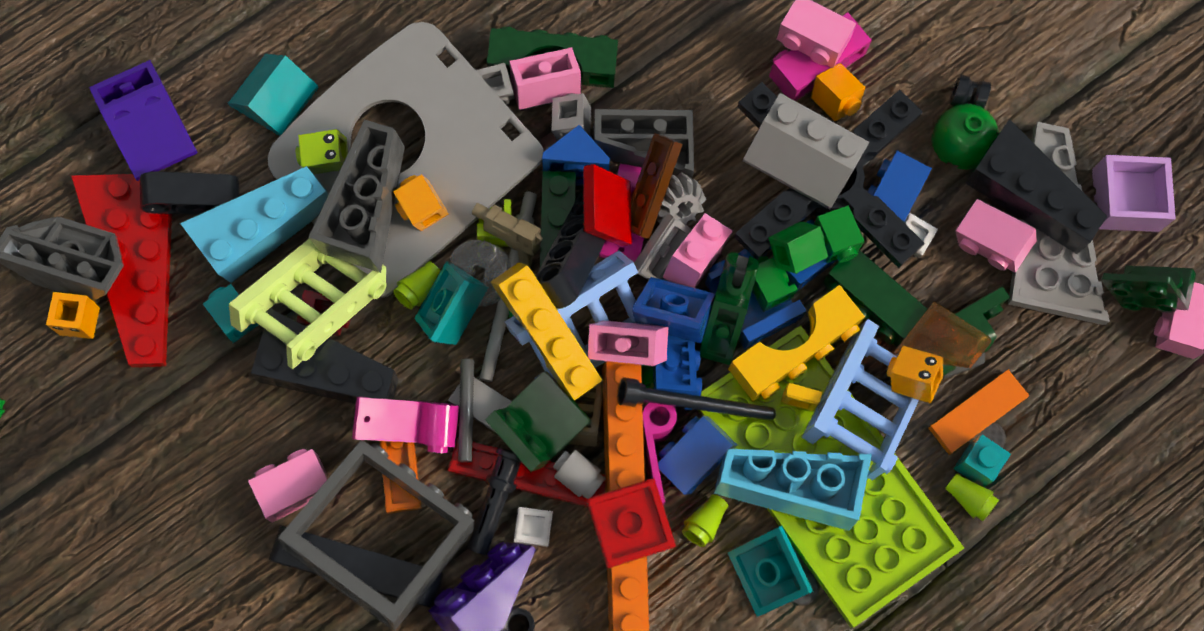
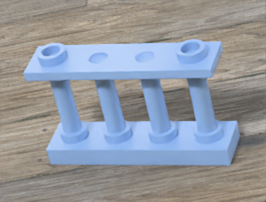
M619 250L593 266L578 298L572 304L565 308L557 309L587 357L588 344L584 345L570 318L573 313L587 305L595 323L603 320L609 321L599 298L615 288L629 316L623 322L635 323L632 310L636 299L627 281L637 274L638 271L634 262ZM513 316L506 320L505 324L510 333L522 346L530 342L542 367L551 375L542 354L517 318ZM589 359L594 368L605 362Z
M867 319L859 327L861 330L851 338L821 397L820 404L816 407L801 438L814 444L822 436L826 438L831 436L859 454H872L871 461L873 464L867 478L874 480L883 472L888 474L897 461V456L894 453L919 400L892 392L891 386L864 370L865 366L861 364L864 356L868 357L870 355L886 366H889L892 357L897 358L896 355L877 344L874 336L879 325ZM857 381L898 406L899 409L893 421L888 420L852 398L851 392L847 391L851 382L854 384ZM844 408L885 433L886 436L880 449L838 425V420L834 418L837 410Z

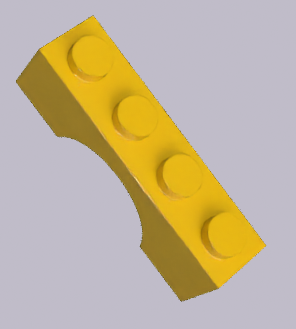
M518 262L490 281L509 311L517 318L536 344L546 362V367L555 381L571 399L576 400L603 381L528 265Z
M840 285L813 303L809 309L810 335L803 345L791 350H776L758 342L732 361L728 370L752 401L760 396L766 400L781 388L778 383L783 379L789 377L791 380H794L808 369L805 364L815 357L820 361L834 350L833 343L840 338L846 342L861 330L858 325L865 316Z

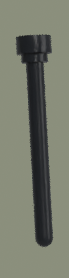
M623 377L617 392L618 404L635 407L637 404L641 405L643 402L768 421L776 417V411L772 407L645 388V384L633 378Z

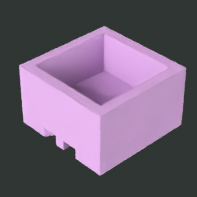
M1106 155L1092 169L1093 187L1096 188L1094 202H1097V206L1107 215L1099 229L1160 232L1176 219L1171 158Z

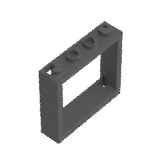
M361 440L278 539L282 549L390 629L396 631L474 531V519L471 518L472 514L466 507L459 503L453 505L444 499V494L438 487L431 483L425 485L416 479L415 472L403 463L397 465L388 459L389 455L383 448L374 443L370 446ZM364 461L455 525L454 529L394 604L302 537L303 533Z

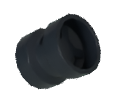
M959 74L951 93L950 105L955 106L968 103L985 108L991 90V83L983 80L974 82L971 81L969 76Z

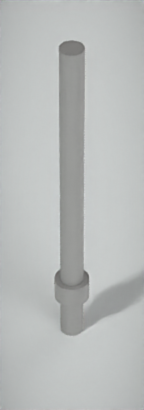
M533 192L524 193L520 214L515 216L517 219H524L534 225L535 220L532 216L537 194ZM512 248L506 270L519 262L518 251ZM500 296L479 378L485 382L493 381L506 327L505 321L509 315V309Z

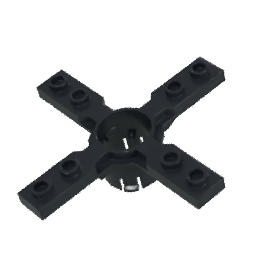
M761 82L738 102L737 107L760 129L777 96ZM899 89L853 130L852 133L869 141V144L846 182V191L837 197L831 209L789 188L778 195L738 230L734 238L758 261L771 249L768 237L803 221L807 216L812 215L814 210H816L815 218L817 219L820 215L849 205L859 229L899 269L925 243L878 196H871L863 188L865 179L863 167L914 123L923 111Z

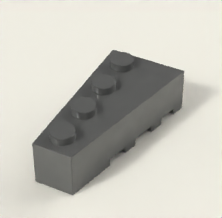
M364 119L308 237L322 254L379 273L382 270L395 201L393 191L397 190L405 148L394 128Z

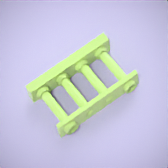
M308 239L229 303L231 325L242 332L251 324H259L287 344V365L294 369L302 361L309 360L322 343L371 300L378 299L384 293L387 286L386 266L382 264L381 273L372 271L367 274L352 263L322 254L312 241ZM323 264H330L357 284L344 294L315 274L314 271ZM306 283L334 304L321 314L290 291L299 284ZM276 303H282L311 324L297 335L267 314L266 311Z

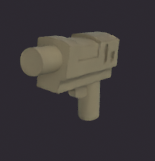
M477 203L472 210V215L484 221V231L505 241L510 248L518 251L519 262L531 267L533 264L532 256L534 257L539 250L540 242L543 239L541 228L524 219H517L502 211V208L495 204L489 209Z

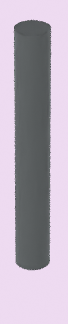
M461 359L458 462H472L473 359Z

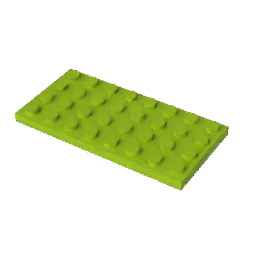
M800 325L769 347L776 350L795 349L803 345L809 336ZM815 357L805 364L808 369L794 380H791L789 377L783 379L778 383L781 388L766 400L760 396L752 401L731 372L701 392L703 397L767 406L775 409L776 417L771 421L698 410L701 416H709L738 444L735 449L773 450L774 453L802 451L807 452V454L826 455L829 452L842 453V455H859L858 452L831 436L828 438L822 436L814 444L801 438L815 410L809 411L781 402L783 391L788 383L821 391L823 395L835 372L825 357L820 361ZM844 408L837 410L834 418L838 420V425L880 449L884 438L877 428ZM898 457L894 467L888 474L883 472L874 480L867 478L859 521L849 531L767 508L779 527L783 526L789 541L850 628L856 627L964 549L963 545ZM870 461L869 470L873 464L872 461Z

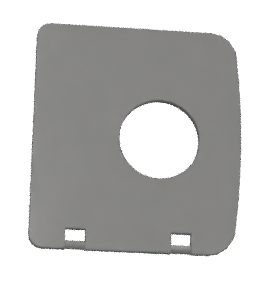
M426 22L408 25L344 74L272 144L268 154V167L273 176L279 179L302 168L297 162L295 153L296 146H299L298 135L337 129L347 137L349 153L351 149V135L355 123L372 106L384 102H398L409 106L417 112L425 129L424 147L417 161L410 168L400 173L397 189L400 188V183L406 178L413 175L418 177L422 174L430 181L449 215L420 231L412 225L409 219L404 221L395 205L393 206L383 265L386 266L387 286L384 293L380 296L381 298L391 295L397 287L396 283L423 267L474 223L478 217L472 215V210L477 203L490 209L542 163L543 152L545 151L539 141L460 54L447 37L433 24ZM445 49L456 60L448 68L437 57ZM509 122L520 133L513 141L502 131V128ZM340 171L314 175L330 193ZM395 196L394 204L397 203V202H399L398 199L396 198V196ZM318 217L312 220L313 224H315ZM355 265L356 267H358L359 269H361L362 271H364V272L367 273V274H369L370 272L373 271V270H370V269H367V268H364V267Z

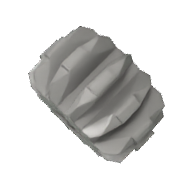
M682 172L677 176L672 175L656 220L660 223L666 213H668L685 225L690 220L696 222L695 215L704 211L702 204L706 201L701 185L695 179Z

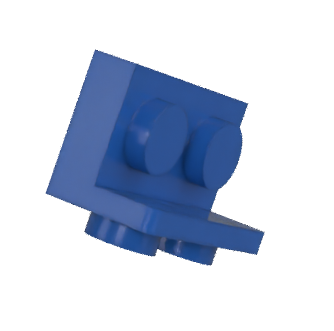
M668 335L667 361L653 366L654 389L701 396L702 379L696 376V371L700 367L701 356L700 351L695 350V342Z

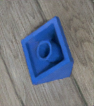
M580 125L543 152V171L576 172L575 186H584L583 168L586 165L595 164L609 171L610 158Z
M651 277L633 305L632 312L635 323L668 326V335L701 343L715 293Z

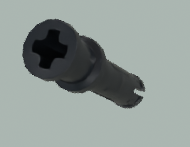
M501 447L496 449L498 457L492 474L487 475L486 484L489 485L471 539L467 545L469 550L483 555H487L506 499L508 494L513 493V490L517 487L514 482L520 465L523 463L513 451Z

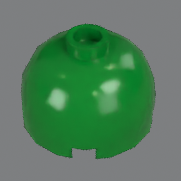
M966 103L955 105L941 115L934 126L931 141L933 149L941 161L946 164L950 162L958 166L957 169L976 168L994 142L999 131L997 123L989 111L981 106Z

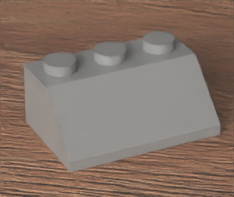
M779 93L743 158V162L822 206L831 209L868 146L869 141Z

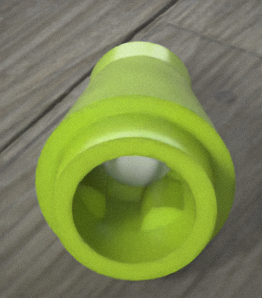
M428 261L423 267L396 283L397 287L393 290L395 297L408 309L412 310L415 306H421L441 271L434 263Z
M958 473L945 488L973 519L977 517L982 522L999 502V499L993 496V491L962 477Z
M712 494L701 507L684 521L683 535L699 547H705L707 543H712L722 517L729 507L727 502L718 495Z

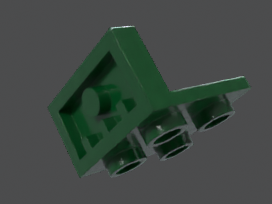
M1126 265L1124 274L1103 273L1101 281L1125 309L1139 311L1142 308H1155L1161 312L1173 313L1176 310H1189L1196 273L1193 268Z
M547 371L542 372L506 408L494 410L485 419L531 472L543 468L590 423V418Z

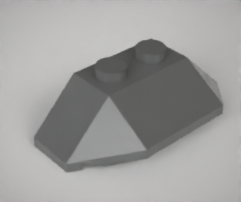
M62 217L34 221L18 227V225L10 226L5 229L0 237V263L35 285L60 293L85 295L93 301L108 293L124 267L115 233Z

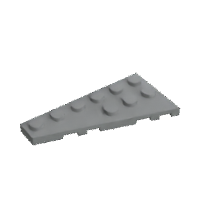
M1037 122L1033 127L1032 142L1082 191L1081 184H1078L1074 167L1076 159L1069 128ZM1036 229V243L1016 273L1012 272L1008 305L1101 325L1109 323L1108 311L1104 310L1101 296L1104 293L1102 282L1098 281L1095 267L1097 259L1093 240L1078 254H1075Z

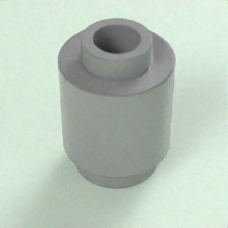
M576 450L571 455L565 451L553 466L558 471L554 477L578 497L583 495L586 499L591 498L606 479L599 473L601 470Z

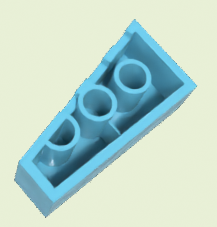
M306 166L180 224L217 274L232 283L318 217L329 192Z
M728 449L721 462L714 494L849 531L859 521L872 454L852 456L829 452L825 455L807 454V452L802 451L774 453L773 450Z

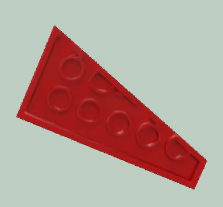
M133 174L71 176L86 225L115 233L118 239L124 267L109 289L107 296L128 365L131 367L166 366L172 214H154L141 210L140 180L136 181Z

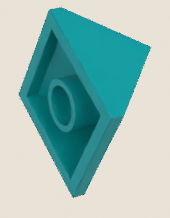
M265 54L228 104L240 113L281 136L294 122L319 87L286 55Z
M446 261L414 319L430 340L456 345L489 287Z
M783 526L777 527L728 552L757 617L813 592Z

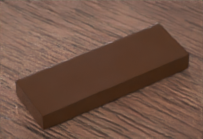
M656 133L652 137L631 198V230L634 234L650 239L683 145Z

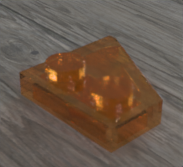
M934 301L895 350V354L898 357L902 347L906 346L943 357V365L972 368L992 341L988 335Z

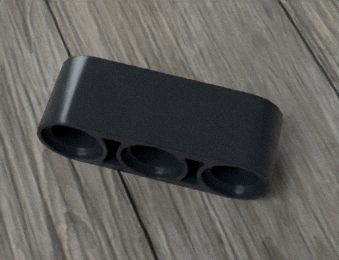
M147 172L140 176V208L147 213L200 215L240 197L239 178L234 175Z

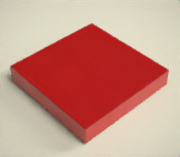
M595 164L584 166V231L619 246L632 245L630 181Z
M654 478L586 499L607 569L676 547Z

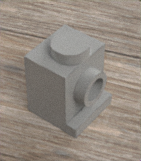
M505 63L476 70L506 105L509 103V100L515 99Z
M572 93L563 97L553 98L552 133L557 141L578 125L592 138L590 134L591 106L583 93Z

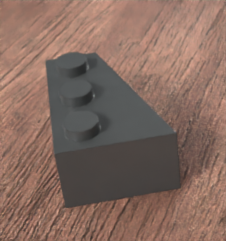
M595 109L594 141L610 160L642 167L652 137L656 133L683 144L672 175L677 176L682 172L691 178L693 177V110Z

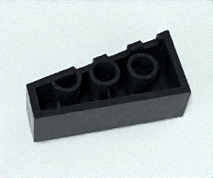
M1010 119L966 181L967 185L1075 254H1078L1092 241L1107 217Z
M272 309L269 310L268 314L297 335L306 328V326ZM266 329L263 330L251 374L259 383L356 404L357 397L394 399L399 379L393 369L330 338L316 349L309 360L302 361L294 369H291L287 365V344Z

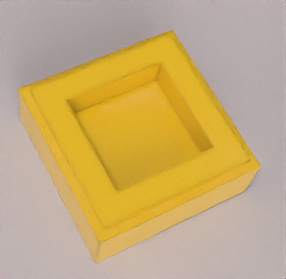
M788 383L783 391L781 402L813 411L820 404L822 392Z

